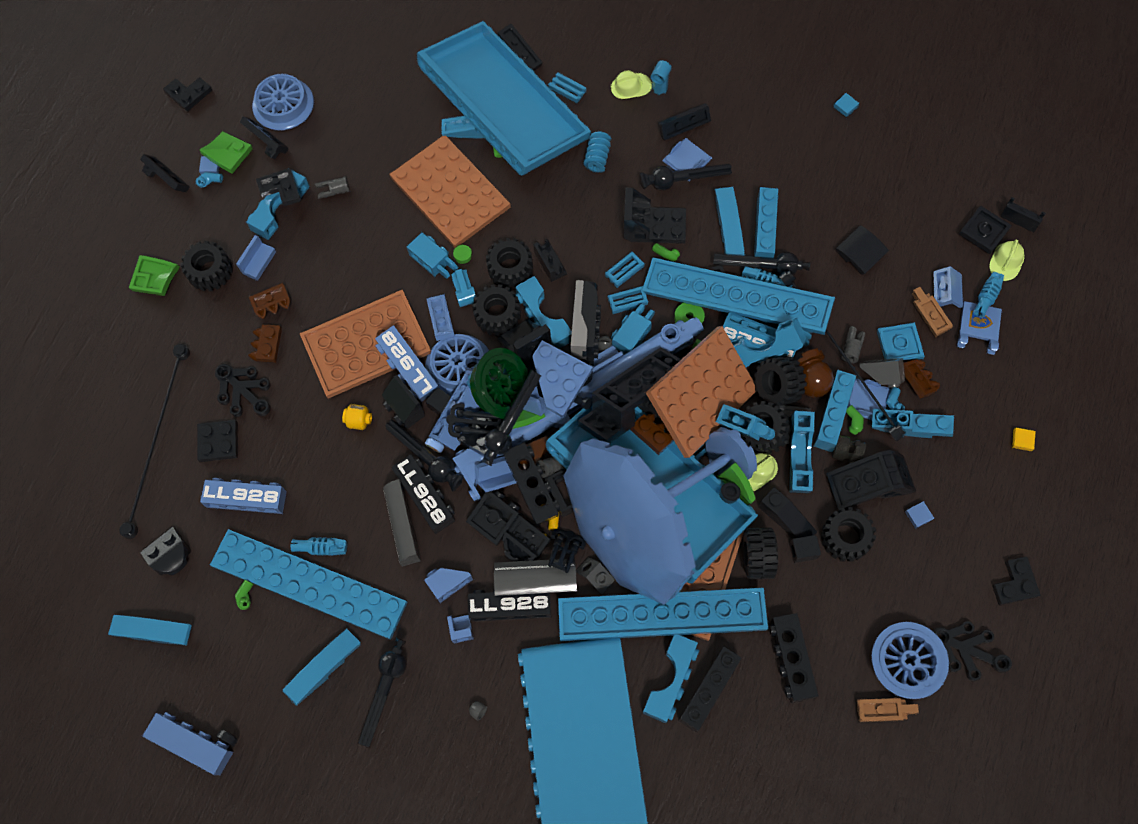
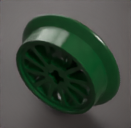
M505 348L492 349L481 357L472 370L470 389L475 402L482 410L497 418H505L529 375L524 362L513 351Z

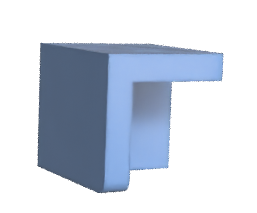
M536 386L523 410L542 416L547 409L544 398L539 396Z
M468 615L456 618L447 616L451 641L453 643L474 639Z

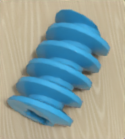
M598 131L590 135L584 165L592 172L601 173L605 171L609 147L611 146L610 140L612 139L607 133Z

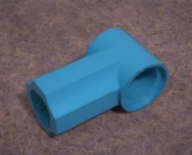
M663 60L658 61L650 76L652 89L658 95L666 93L669 73L672 69L671 65Z
M462 269L456 270L451 275L456 288L455 293L459 306L463 307L473 304L476 294L473 286L471 287L467 271Z

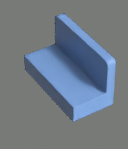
M255 235L236 265L242 274L258 281L275 255L276 250L262 243L260 238Z
M951 266L933 271L934 298L940 307L948 304H954L958 308L963 307L961 273Z
M613 345L599 353L598 359L594 358L593 374L623 356L622 351L618 352Z
M504 457L493 459L492 466L484 462L475 465V481L485 492L516 484Z

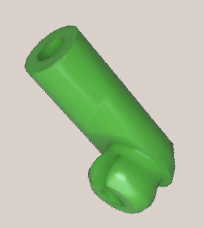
M658 243L652 249L653 252L670 261H676L680 256V252L677 249L670 251Z
M851 405L847 408L846 413L852 418L849 431L851 434L856 435L863 429L864 418Z
M244 580L235 594L237 606L242 610L248 609L251 604L248 592L253 584L247 580Z

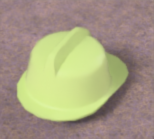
M632 71L621 72L611 85L613 95L620 99L644 96L652 88V82L649 77Z
M1019 240L1008 241L998 245L990 261V272L1003 274V281L1015 278L1023 264L1024 249L1018 243Z
M755 453L757 470L753 473L752 478L748 480L753 491L760 489L777 474V462L770 454Z

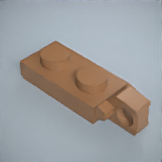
M921 287L913 290L912 295L916 300L913 303L934 336L937 337L952 329V323L933 295L931 296L929 293L925 295Z
M901 698L857 700L859 722L902 721L908 719L907 714L919 713L918 704H906L905 699L901 700Z

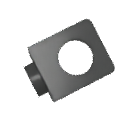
M590 557L576 570V573L586 578L600 594H603L614 582V578L601 563ZM591 564V567L587 571H584V568L587 565Z

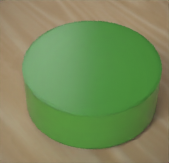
M459 245L454 249L453 255L456 262L465 264L471 260L472 252L468 246Z

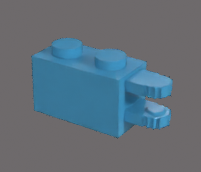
M421 233L407 246L409 256L434 277L440 273L447 279L450 274L444 269L446 266L450 267L453 271L458 269V266L448 257V251L443 246L439 247L431 236Z
M640 304L636 311H632L629 316L626 315L621 323V328L619 330L616 329L611 336L612 346L614 345L623 354L639 346L651 330L652 322L650 320L654 316L655 311L650 310L645 317L641 316L645 309L643 304Z
M723 404L716 423L730 430H737L740 434L758 441L760 437L767 440H772L775 437V431L769 428L762 419Z

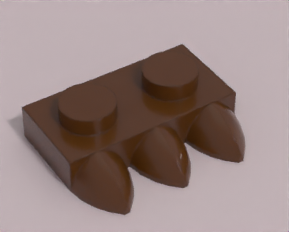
M283 283L249 297L254 312L262 319L265 318L266 311L268 310L276 314L280 305L288 309L291 301Z
M262 325V327L255 329L253 333L259 339L252 341L251 345L257 350L251 352L248 356L255 361L276 362L282 332L281 326Z
M915 359L904 363V373L914 392L921 399L936 392L940 387V383L930 381L933 373L928 370H922L925 367V362Z
M643 414L635 421V426L630 430L656 454L660 455L673 442V438L669 432H664V423H654L655 414Z

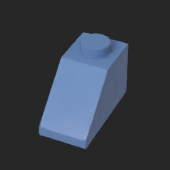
M444 568L432 570L427 574V578L424 579L440 603L473 580L469 572Z

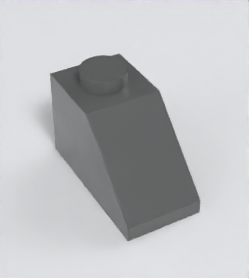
M903 358L868 360L860 363V368L881 385H888L889 388L899 387L905 381Z

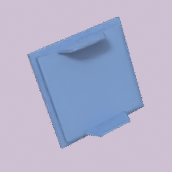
M685 138L672 148L671 152L663 159V162L673 170L679 171L702 168L712 157Z
M856 378L848 407L853 405L863 418L872 420L873 409L880 408L861 381ZM865 380L864 382L883 409H886V401L891 388L881 386V384L875 381Z

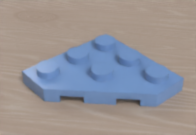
M542 340L532 358L536 372L541 375L539 384L547 410L564 418L593 371V367Z

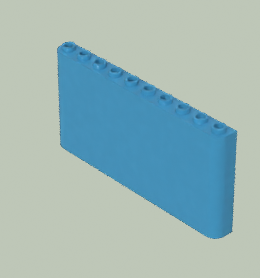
M484 21L417 52V62L420 69L521 176L581 144L590 137L591 131L588 126L580 121L577 115L546 86L544 81Z
M592 406L588 410L583 408L546 442L548 452L566 469L569 467L580 443L596 439L578 426V420L590 413ZM639 407L635 408V421L643 414L647 415ZM628 430L610 443V447L617 445L631 449L632 454L630 456L632 457L638 454L655 475L651 479V483L654 485L662 483L667 490L705 467V465L696 460L694 455L690 458H684L674 440L660 455L656 454L631 430ZM713 474L674 498L678 503L674 507V511L676 514L683 512L688 536L683 539V544L686 542L690 543L696 565L692 569L695 573L688 580V583H693L758 516L754 509L746 505L740 497L732 504L722 501L719 491L724 482Z
M620 638L590 639L522 649V653L518 654L519 666L524 668V674L520 676L521 685L526 687L527 694L523 695L524 708H528L529 716L525 717L527 730L531 729L532 738H528L529 751L534 753V760L530 761L531 771L536 773L537 782H533L534 795L539 796V804L536 805L537 818H541L542 824H648Z

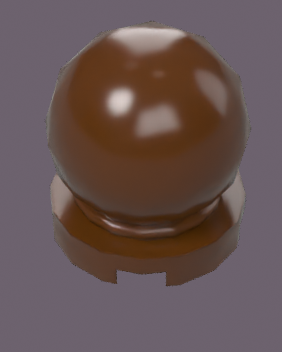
M816 348L802 353L803 357L798 360L800 362L799 366H803V373L807 377L805 378L807 386L804 387V395L811 398H818L827 394L834 382L832 369L827 363L822 362L825 358L822 350L819 351Z

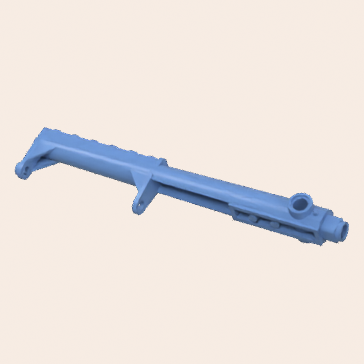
M695 317L685 323L679 320L674 324L665 325L660 333L593 374L591 382L582 387L578 396L592 399V392L660 347L675 355L693 344V338L704 330L702 323ZM573 402L564 418L546 410L544 413L546 417L527 426L512 429L509 434L512 438L511 448L528 442L551 427L560 429L571 420L569 415L582 408V406ZM469 448L467 450H460L452 459L456 464V473L464 475L466 482L471 488L468 491L474 501L477 499L479 501L482 498L476 490L475 465L483 463L482 459L484 456ZM497 454V456H496L495 459L500 458V457H502L503 455H498V454Z

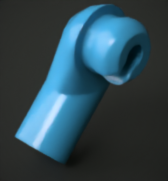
M205 172L196 179V185L203 188L212 182L222 183L223 175Z
M897 387L891 388L886 403L890 410H905V406L897 400L901 392Z

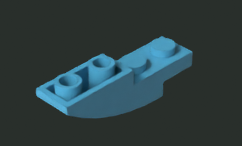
M873 409L872 428L889 433L888 428L892 426L881 409ZM884 409L895 425L900 424L906 431L905 436L932 438V436L953 437L954 416L913 414V411Z

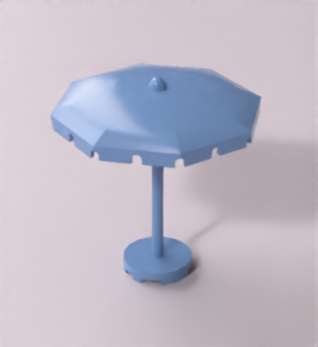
M721 427L711 433L705 443L706 454L710 464L668 490L662 483L657 485L651 483V479L655 477L654 473L638 454L634 457L630 456L632 454L631 449L617 445L610 447V443L597 439L580 443L564 474V480L580 535L620 586L665 605L678 594L683 585L693 576L695 572L692 569L696 565L690 543L686 542L683 544V539L688 536L683 512L676 514L674 511V507L678 505L674 498L715 471L720 475L735 462L748 480L752 478L753 473L757 470V459L752 446L748 447L741 438L740 432L737 430H728L725 427Z

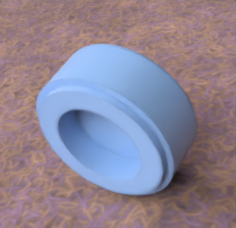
M430 437L424 443L438 453H441L444 449L443 444Z

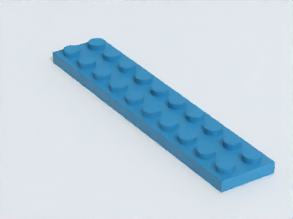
M652 258L642 289L648 295L722 312H731L775 324L797 318L803 330L825 335L835 297L657 258Z
M229 529L210 563V566L247 580L250 583L390 640L408 603L403 599Z
M764 588L678 592L665 605L641 594L558 598L560 641L768 630Z

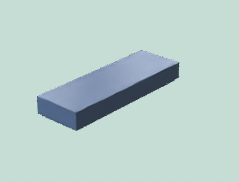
M445 295L427 298L436 341L454 337Z

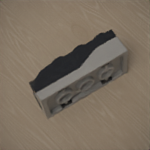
M576 280L571 356L579 360H589L591 365L594 366V358L598 359L601 325V305H598L597 296L598 285L590 281Z

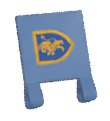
M964 301L957 347L964 348L965 344L968 343V337L989 341L987 353L994 355L995 351L999 348L998 339L1002 309L989 306L985 317L980 318L981 313H979L978 317L973 314L977 304Z

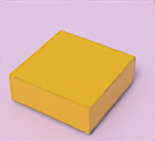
M1015 428L1013 430L1012 448L1033 451L1036 431Z

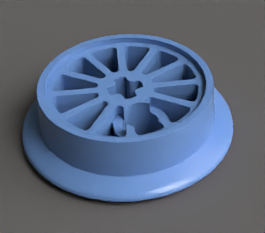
M288 74L272 75L264 79L256 88L252 104L253 114L260 124L269 129H291L300 125L309 117L313 109L314 97L310 88L297 78Z
M454 334V337L440 340L432 347L431 354L427 356L426 370L439 388L451 397L461 381L460 374H465L467 370H473L474 367L468 368V364L471 362L477 364L481 357L489 351L483 342L473 336ZM463 345L461 351L459 352L458 346ZM455 346V352L450 347ZM447 350L450 353V355L445 354L443 352ZM440 357H442V358H444V359H447V360H439V361H438V359H439ZM437 366H445L437 371ZM450 370V372H449V374H448V376H447L446 378H444V377L441 376V375H443L444 373H446L447 371ZM454 373L457 374V381H451Z
M913 622L893 624L880 633L873 646L872 663L878 679L889 691L900 697L920 699L930 696L946 680L949 669L946 648L932 630L921 624ZM902 637L909 638L907 651L902 641ZM892 640H897L900 651L891 644ZM913 640L920 642L915 651H912ZM924 646L929 654L919 657L917 653ZM887 647L897 656L886 654ZM885 658L894 660L897 663L886 665ZM911 658L912 662L906 664L905 660ZM931 658V665L920 663V660ZM898 667V670L893 675L889 673V668ZM914 670L922 672V680H917L914 677ZM901 671H903L902 681L900 683L896 680V677ZM907 678L913 684V686H909L908 684H906Z

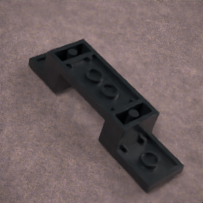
M660 347L592 392V411L578 420V426L600 441L613 442L635 426V408L649 399L646 392L682 360L690 350L685 348L673 355Z

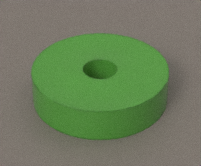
M682 303L677 307L674 316L675 323L679 320L685 323L690 320L686 316L691 315L693 318L697 317L703 325L705 314L702 307Z

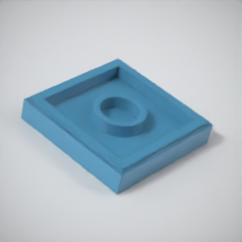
M915 322L877 329L884 359L903 358V362H908L925 357Z

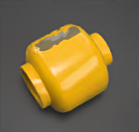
M351 404L348 408L344 409L342 421L349 429L364 430L372 422V413H369L367 406Z

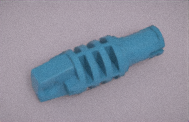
M745 266L742 272V277L746 276L749 279L786 286L781 278H778L777 274L768 273L759 268Z
M993 272L985 282L978 296L979 302L973 311L975 316L978 317L979 313H981L979 317H985L989 306L994 304L1002 289L1003 274Z
M312 537L309 540L292 539L291 543L294 544H291L290 547L291 552H308L311 555L331 556L346 554L347 541L326 537Z

